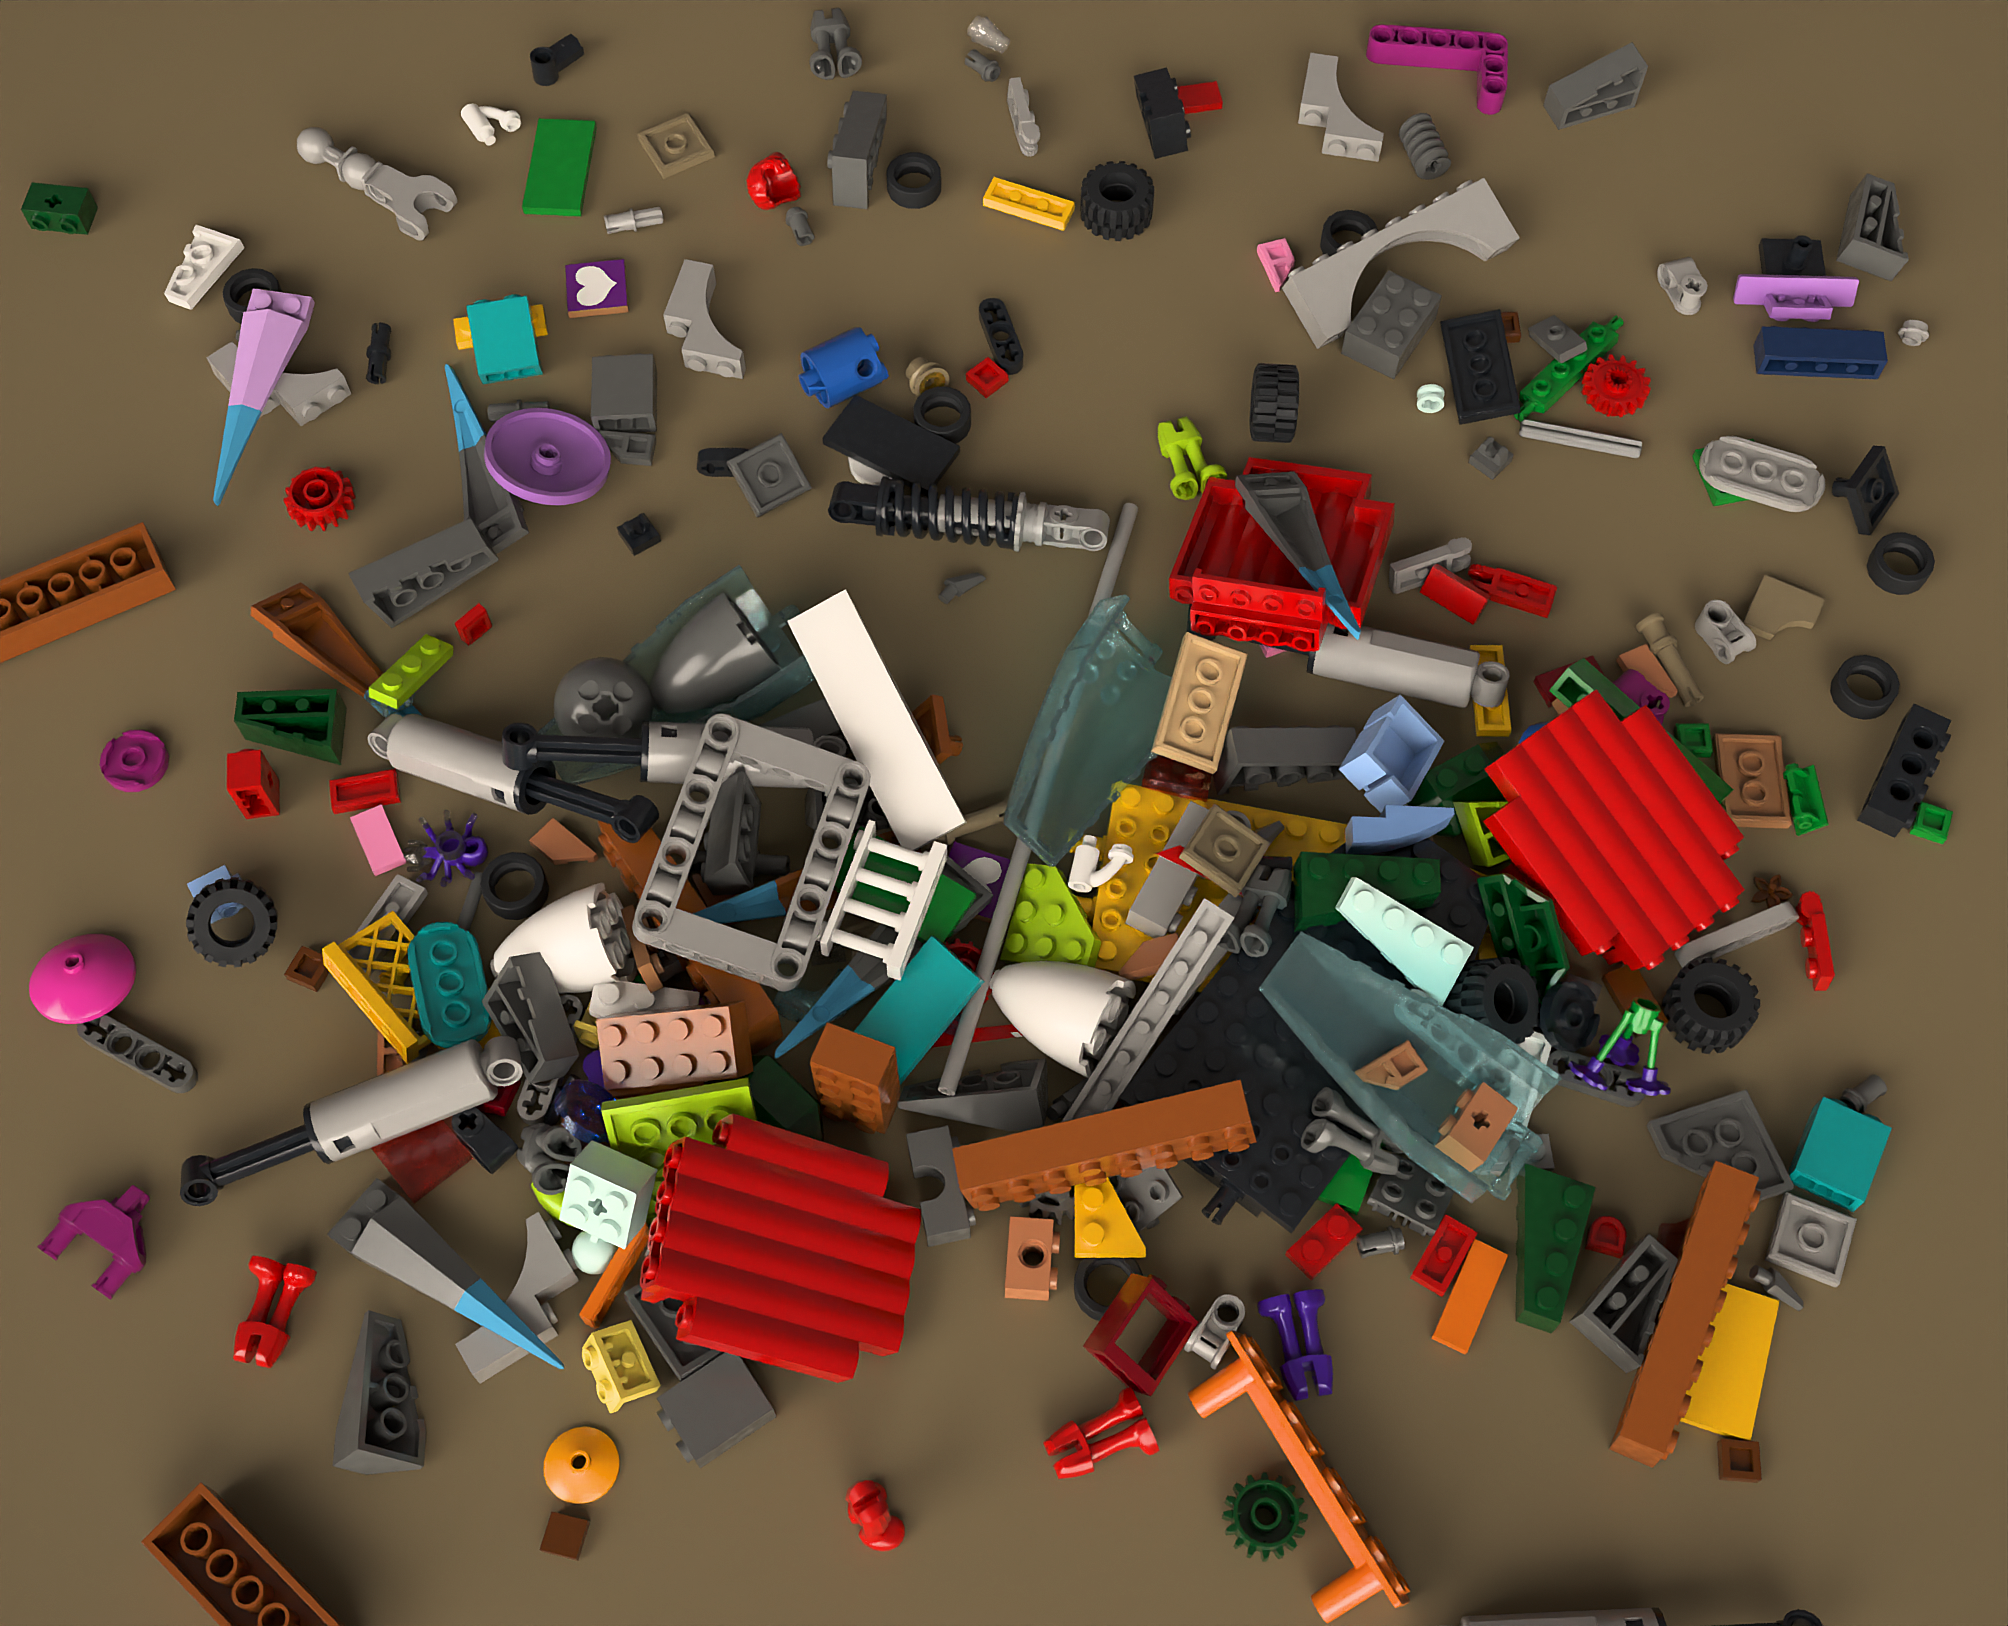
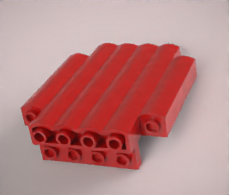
M1249 457L1242 475L1295 472L1307 487L1314 515L1330 562L1348 605L1361 628L1394 525L1395 503L1369 500L1371 496L1372 474ZM1209 477L1169 577L1170 598L1182 604H1192L1190 609L1191 630L1201 635H1224L1235 641L1255 640L1267 646L1287 645L1298 651H1319L1328 623L1341 629H1347L1325 603L1326 588L1319 587L1318 592L1315 591L1245 509L1246 502L1235 488V480Z
M1595 689L1484 768L1508 803L1483 820V822L1528 884L1553 899L1559 926L1581 956L1595 952L1597 956L1601 954L1609 965L1622 961L1624 965L1627 964L1631 971L1642 967L1651 970L1665 960L1662 954L1666 950L1671 948L1672 951H1675L1689 942L1688 934L1692 930L1696 929L1697 932H1700L1710 926L1715 921L1713 915L1719 909L1724 913L1740 902L1737 896L1745 889L1723 860L1729 858L1740 849L1737 843L1745 837L1646 704L1620 721L1598 690Z
M731 1114L719 1120L712 1134V1141L715 1145L683 1137L668 1147L663 1167V1177L665 1179L660 1184L656 1196L655 1212L657 1217L653 1220L649 1229L647 1247L650 1251L649 1255L644 1259L641 1268L640 1287H642V1294L640 1300L657 1303L667 1298H673L683 1301L675 1319V1325L678 1327L677 1340L837 1383L853 1379L859 1360V1350L879 1356L898 1353L904 1334V1314L910 1294V1277L915 1263V1243L921 1225V1209L883 1198L889 1176L888 1162L736 1114Z

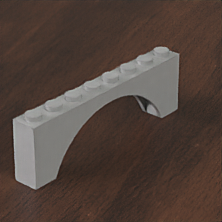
M1485 178L1474 183L1472 180H1468L1456 188L1457 192L1451 195L1445 192L1432 201L1434 204L1428 207L1421 204L1409 212L1410 216L1404 219L1398 216L1385 225V229L1379 232L1376 228L1364 234L1361 237V241L1356 244L1349 241L1336 250V254L1329 257L1328 253L1315 259L1312 262L1313 266L1307 269L1300 266L1288 274L1289 279L1282 289L1317 349L1345 334L1351 324V303L1356 283L1367 263L1384 251L1406 243L1434 241L1460 247L1483 261H1487L1508 250L1520 239Z

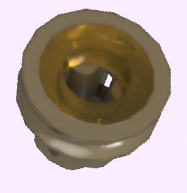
M919 357L911 361L906 369L909 387L917 398L928 389L948 387L949 385L947 371L937 362H929L927 359Z

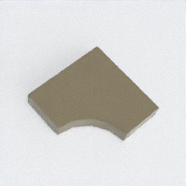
M1764 575L1743 623L1753 634L1771 641L1777 632L1787 627L1800 626L1812 629L1825 599Z

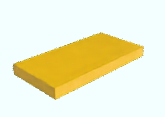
M1726 1284L1725 1288H1721V1290L1727 1292L1725 1302L1720 1313L1716 1314L1714 1321L1709 1323L1715 1326V1331L1708 1348L1705 1347L1702 1356L1698 1355L1697 1359L1704 1361L1697 1382H1693L1690 1391H1686V1394L1692 1396L1685 1417H1681L1680 1421L1734 1440L1751 1441L1779 1300Z

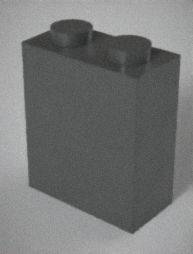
M637 353L634 355L592 357L591 419L594 428L598 432L599 430L630 433L657 432V370L653 354Z
M723 1353L657 1397L662 1409L656 1412L667 1431L675 1428L682 1440L677 1442L676 1445L686 1462L689 1463L694 1459L699 1468H702L777 1417L773 1407L741 1357L729 1353Z

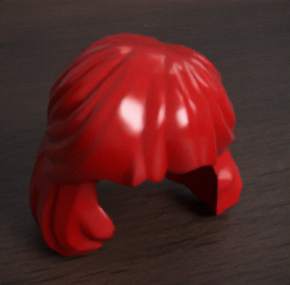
M774 152L754 164L750 169L746 179L747 189L751 199L759 208L763 210L774 209L781 203L796 201L801 197V185L798 182V178L793 174V169L788 159L782 153Z

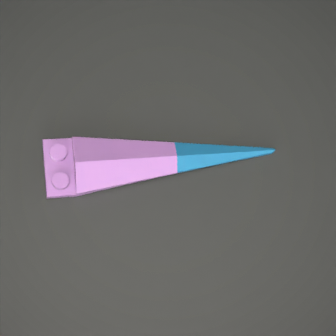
M254 288L252 290L247 311L243 312L213 497V501L217 506L222 501L244 448L273 389L308 330L315 304L310 296Z

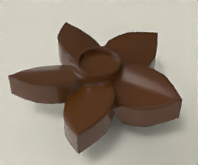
M1780 874L1773 876L1769 883L1762 878L1754 877L1753 879L1755 886L1760 891L1754 894L1751 902L1761 903L1766 901L1767 907L1772 908L1779 905L1780 901H1786L1793 897V894L1787 888L1780 887L1782 883Z

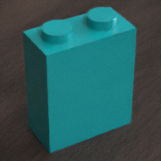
M512 294L504 297L503 300L491 301L482 299L475 301L473 305L466 306L478 375L483 385L543 375L531 306L527 296Z
M1823 1096L1812 1108L1789 1167L1788 1174L1793 1184L1854 1212L1866 1200L1892 1128L1883 1124L1879 1118L1873 1115L1858 1113L1848 1108L1844 1102L1838 1099H1828Z

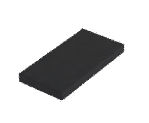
M1498 309L1440 321L1459 425L1521 413L1501 310Z
M854 395L822 438L824 445L892 479L903 480L904 485L912 488L913 482H920L921 493L926 496L929 485L931 483L938 484L960 453L959 445L857 395Z

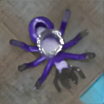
M444 810L443 812L446 831L438 837L424 817L419 818V822L436 846L429 847L422 840H408L409 845L415 846L404 848L406 852H412L411 854L404 855V859L410 864L419 865L407 867L408 872H420L425 865L430 864L433 859L435 860L431 871L420 874L416 878V882L421 883L424 880H433L442 861H444L445 876L442 877L440 883L442 887H446L447 883L452 881L451 866H456L464 877L470 880L475 879V875L466 869L463 863L467 866L476 867L485 861L489 852L483 838L472 836V826L478 817L475 812L471 814L466 822L465 833L462 836L454 831L449 810Z

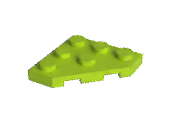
M1027 863L1000 958L1003 962L1017 964L1034 961H1056L1095 968L1102 942L1086 919L1087 915L1077 897L1072 894L1068 887L1064 873L1056 866Z

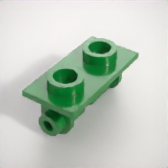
M1796 763L1786 765L1783 778L1787 780L1789 803L1796 835L1800 836L1829 825L1815 765H1810L1803 769L1799 768V765Z

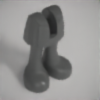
M832 8V18L829 19L824 17L823 10H815L811 21V37L818 44V51L812 54L809 64L813 74L825 80H831L835 76V65L830 43H835L838 72L842 78L852 76L862 65L861 53L856 48L848 47L847 39L850 36V26L840 8Z
M1260 864L1256 866L1241 891L1243 898L1231 925L1218 943L1220 947L1237 954L1242 947L1245 953L1251 957H1260L1267 954L1272 945V938L1268 930L1277 908L1284 909L1289 901L1292 883V872L1290 870L1275 868L1272 872L1269 866ZM1260 906L1261 908L1255 923L1249 925L1257 907Z
M1329 1087L1323 1088L1317 1094L1312 1104V1113L1322 1119L1315 1120L1306 1127L1301 1138L1302 1148L1311 1153H1317L1328 1146L1339 1147L1357 1157L1365 1169L1381 1174H1397L1400 1160L1380 1148L1394 1153H1403L1407 1140L1386 1121L1379 1120L1373 1124L1360 1117L1345 1105L1344 1099L1336 1090ZM1330 1121L1339 1122L1363 1136L1362 1140L1344 1132Z
M540 1123L524 1127L520 1138L525 1140L523 1148H518L516 1156L524 1168L532 1174L533 1186L539 1192L546 1195H555L565 1191L570 1165L559 1163L554 1158L569 1162L574 1161L582 1152L579 1138L575 1133L563 1126L552 1127Z

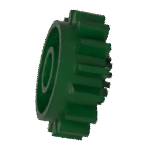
M1263 1472L1260 1480L1255 1481L1250 1474L1245 1479V1487L1239 1483L1233 1486V1491L1237 1498L1227 1496L1224 1503L1232 1508V1510L1224 1511L1222 1514L1223 1520L1231 1521V1525L1226 1528L1225 1534L1226 1536L1234 1534L1237 1536L1233 1546L1235 1549L1240 1548L1242 1545L1248 1547L1247 1558H1251L1255 1551H1258L1261 1554L1262 1562L1268 1560L1270 1552H1274L1275 1556L1281 1559L1284 1556V1546L1291 1551L1297 1547L1292 1536L1302 1538L1305 1534V1530L1298 1526L1299 1523L1306 1522L1308 1519V1514L1299 1512V1508L1305 1501L1303 1498L1295 1499L1293 1492L1296 1487L1294 1485L1288 1487L1282 1485L1283 1477L1280 1475L1275 1481L1269 1480L1267 1472ZM1259 1508L1268 1509L1274 1516V1523L1271 1525L1261 1524L1256 1519L1255 1511Z

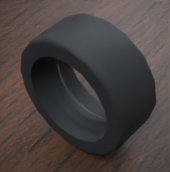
M908 152L892 160L887 168V192L891 200L899 206L908 209H920L936 201L941 193V169L937 161L929 155L920 152ZM909 173H920L931 179L929 183L919 188H908L897 182L899 178Z
M1355 210L1337 211L1332 214L1323 225L1320 242L1323 255L1328 253L1330 257L1336 254V250L1342 246V244L1337 243L1332 238V235L1336 232L1344 230L1354 231L1363 236L1370 230L1377 229L1375 222L1368 215Z
M246 269L232 275L225 283L222 292L223 299L230 315L236 322L242 324L243 312L247 311L248 306L237 304L243 294L253 290V288L283 293L278 280L272 273L264 269Z
M947 386L928 389L917 398L913 406L914 424L955 444L963 440L971 428L970 403L967 397L957 389ZM936 407H949L960 413V419L952 425L938 427L929 424L924 419V415Z
M1896 532L1883 536L1875 545L1868 558L1867 570L1875 585L1884 591L1896 595H1909L1918 591L1933 572L1935 559L1933 551L1925 541L1916 535ZM1887 552L1905 554L1917 565L1918 573L1915 575L1896 573L1885 563L1883 555Z
M1859 655L1844 661L1831 681L1830 693L1837 707L1850 717L1862 720L1875 719L1883 715L1897 697L1900 682L1897 673L1885 661L1874 656ZM1854 674L1868 676L1878 683L1883 696L1880 700L1870 701L1862 699L1850 690L1846 679L1849 675Z
M510 852L500 855L491 861L482 873L480 885L483 897L494 914L504 919L521 920L531 917L542 908L547 900L549 885L543 867L534 857L525 853ZM527 871L533 876L535 886L531 893L522 900L506 902L500 900L496 895L495 886L500 878L507 873Z
M1084 1258L1079 1263L1074 1277V1295L1080 1309L1090 1318L1100 1321L1109 1306L1098 1304L1091 1298L1087 1290V1280L1090 1273L1101 1265L1112 1264L1126 1272L1128 1278L1131 1273L1143 1276L1134 1258Z

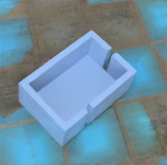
M1400 694L1373 711L1364 726V730L1359 734L1339 770L1358 790L1363 788L1366 791L1364 796L1381 813L1385 805L1403 806L1413 799L1445 741Z

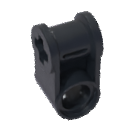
M476 1107L453 1115L451 1123L458 1140L490 1174L493 1175L517 1152L519 1147L511 1137L500 1127L493 1124ZM470 1124L473 1127L476 1126V1128L471 1130L468 1127L465 1128V1126Z

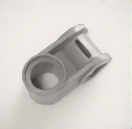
M1685 257L1660 264L1657 270L1660 286L1666 291L1675 309L1685 315L1697 313L1701 307L1700 298L1706 293L1708 285L1697 269L1694 260L1691 257Z
M1714 599L1705 605L1695 622V630L1712 649L1720 662L1729 664L1734 661L1736 655L1743 651L1750 652L1756 648V638L1753 632L1744 625L1729 604L1725 601Z
M1224 1294L1218 1297L1202 1322H1199L1191 1334L1184 1350L1188 1353L1194 1351L1211 1363L1210 1367L1216 1370L1231 1346L1226 1333L1231 1330L1238 1332L1241 1328L1245 1316L1243 1302L1232 1294ZM1223 1307H1230L1236 1312L1237 1319L1233 1322H1224L1219 1318L1217 1311Z

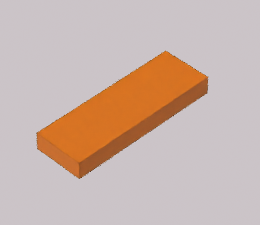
M646 1222L625 1249L618 1247L579 1315L586 1325L597 1329L605 1318L648 1244L649 1226Z
M1474 1239L1431 1339L1466 1355L1508 1254Z

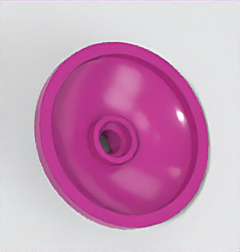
M85 934L70 938L48 951L35 966L29 982L31 1001L44 1017L54 1022L78 1024L97 1019L113 1010L128 995L136 977V963L128 947L112 936Z

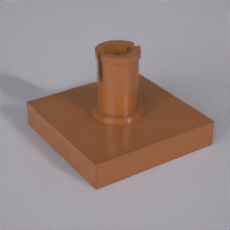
M932 694L911 713L940 765L948 757L958 756L962 751L963 743L960 742L962 741L961 736L949 735L943 696Z

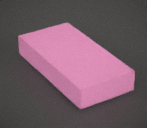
M382 804L350 817L375 877L407 863Z

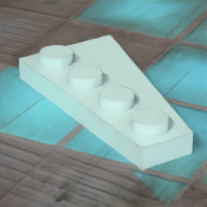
M1351 877L1335 908L1367 940H1370L1381 951V954L1405 975V978L1415 988L1425 992L1442 1007L1474 947L1359 878Z

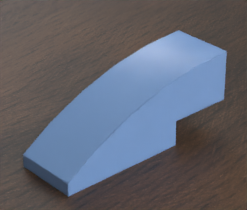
M1385 805L1379 817L1352 816L1345 828L1346 854L1387 852L1415 844L1446 828L1454 816V808Z

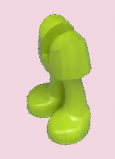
M1186 416L1177 419L1178 432L1175 431L1171 421L1159 423L1158 440L1162 456L1165 458L1170 457L1176 476L1170 483L1174 496L1178 499L1190 500L1197 495L1198 486L1203 494L1209 477L1227 479V473L1221 465H1207L1200 447L1203 438L1193 422ZM1183 455H1188L1197 480L1194 474L1189 472Z

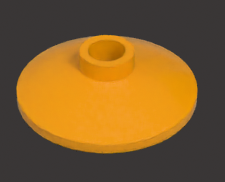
M592 1427L570 1429L558 1436L546 1453L544 1459L546 1483L550 1490L565 1502L587 1504L596 1501L611 1489L617 1479L620 1467L618 1450L611 1438L598 1429ZM579 1456L585 1457L586 1463L584 1467L575 1469L573 1467L574 1459Z

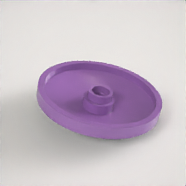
M548 408L522 409L503 416L489 429L484 447L486 467L499 485L517 497L545 505H567L590 498L605 484L611 464L609 447L602 435L593 426L577 416Z

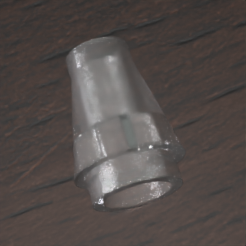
M978 15L969 26L967 35L971 37L972 42L996 50L1000 54L1004 53L1009 46L1010 39L987 16L983 18Z

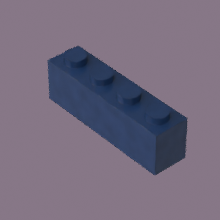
M1762 326L1753 345L1756 374L1878 379L1888 361L1884 332Z

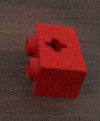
M243 749L236 753H228L227 791L246 819L280 815V781L262 750Z

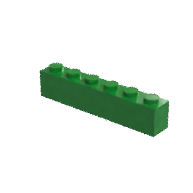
M1585 658L1569 666L1549 690L1569 708L1597 689L1620 721L1640 708ZM1666 730L1721 804L1734 789Z

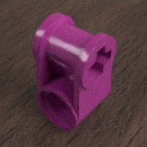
M1628 669L1613 684L1639 707L1646 704L1662 725L1663 715L1666 714L1670 707L1668 696L1648 682L1641 673Z

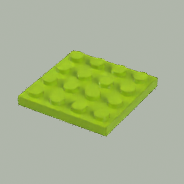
M748 1078L602 1102L601 1107L611 1149L657 1169L646 1218L648 1225L652 1224L653 1220L657 1217L655 1212L657 1191L665 1179L663 1177L664 1157L668 1147L673 1142L683 1137H689L715 1145L712 1141V1134L719 1120L731 1114H736L757 1121Z

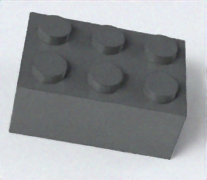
M1388 270L1346 330L1341 354L1395 379L1436 319L1442 295Z

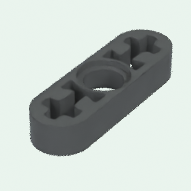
M1561 1050L1552 1052L1548 1057L1544 1073L1547 1079L1556 1085L1625 1107L1639 1105L1646 1096L1642 1092H1635L1633 1096L1627 1095V1089L1625 1088L1626 1079L1642 1077L1639 1073L1605 1063L1600 1073L1604 1076L1608 1088L1606 1091H1603L1598 1087L1591 1086L1579 1076L1578 1080L1574 1079L1576 1074L1570 1070L1571 1067L1568 1065L1570 1061L1587 1065L1591 1059L1590 1057ZM1559 1061L1565 1062V1068L1568 1069L1564 1074L1558 1072L1556 1065ZM1615 1077L1617 1078L1614 1084L1616 1086L1613 1089V1091L1609 1090V1087L1611 1086L1613 1078Z

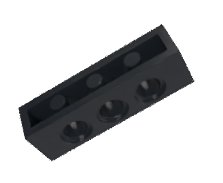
M1917 704L1911 706L1901 721L1857 821L1894 838L1902 828H1910L1917 815V811L1913 810L1915 802L1920 803L1929 787L1924 784L1926 777L1931 778L1940 763V760L1935 758L1938 751H1944L1951 738V734L1946 732L1952 720Z

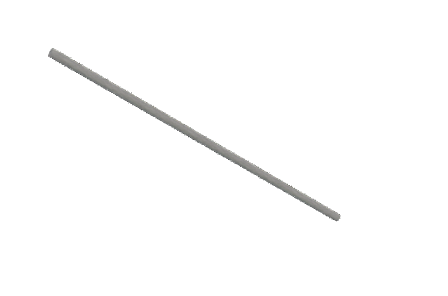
M1125 503L1123 505L975 973L985 982L963 1008L940 1080L938 1091L945 1095H955L1138 513V507L1133 503Z

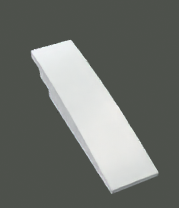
M847 590L841 591L789 620L790 628L856 760L864 764L869 770L871 776L869 785L901 847L915 851L967 823L938 766L939 764Z

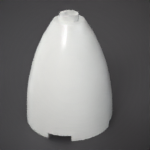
M598 883L570 893L537 911L520 924L495 951L494 959L490 963L494 977L497 978L509 957L540 952L550 967L558 993L560 994L593 991V987L596 984L616 983L617 980L632 982L636 976L637 965L635 958L629 957L631 944L621 913L623 906L615 892L608 894L605 891L604 883Z
M1034 961L1007 965L1001 970H996L990 981L993 998L1013 1026L1047 1056L1087 1078H1090L1129 1017V997L1133 999L1136 995L1135 984L1129 979L1105 970L1067 962Z

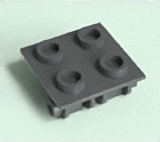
M1392 1152V1155L1400 1160L1397 1174H1381L1367 1204L1373 1206L1372 1211H1377L1389 1217L1392 1211L1395 1213L1392 1221L1395 1222L1397 1216L1400 1215L1404 1217L1401 1226L1405 1227L1407 1221L1410 1220L1411 1223L1408 1228L1420 1233L1423 1237L1426 1234L1433 1237L1457 1185Z
M1156 1166L1142 1169L1141 1174L1125 1178L1121 1177V1175L1108 1177L1138 1233L1145 1227L1151 1229L1160 1223L1158 1217L1184 1197L1168 1170L1157 1169Z

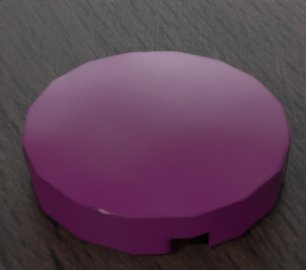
M129 730L122 733L123 736L115 740L113 738L109 741L101 753L99 766L104 778L115 789L124 792H140L148 789L161 780L168 769L169 754L167 748L160 738L152 732Z

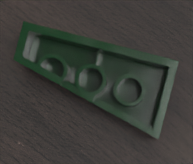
M1301 852L1293 866L1294 932L1307 930L1308 927L1317 925H1334L1339 921L1347 920L1335 907L1351 877L1359 878L1410 910L1430 907L1441 893L1440 859Z
M1526 1163L1517 1175L1516 1187L1518 1189V1204L1516 1206V1220H1518V1240L1516 1241V1322L1551 1334L1561 1323L1596 1187Z

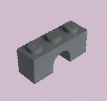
M948 1126L906 1134L914 1179L926 1176L935 1177L945 1186L943 1192L937 1198L920 1202L928 1247L971 1238L970 1226L976 1225L974 1210L971 1204L965 1205L963 1194L959 1188L952 1148L960 1147L958 1137L950 1136Z

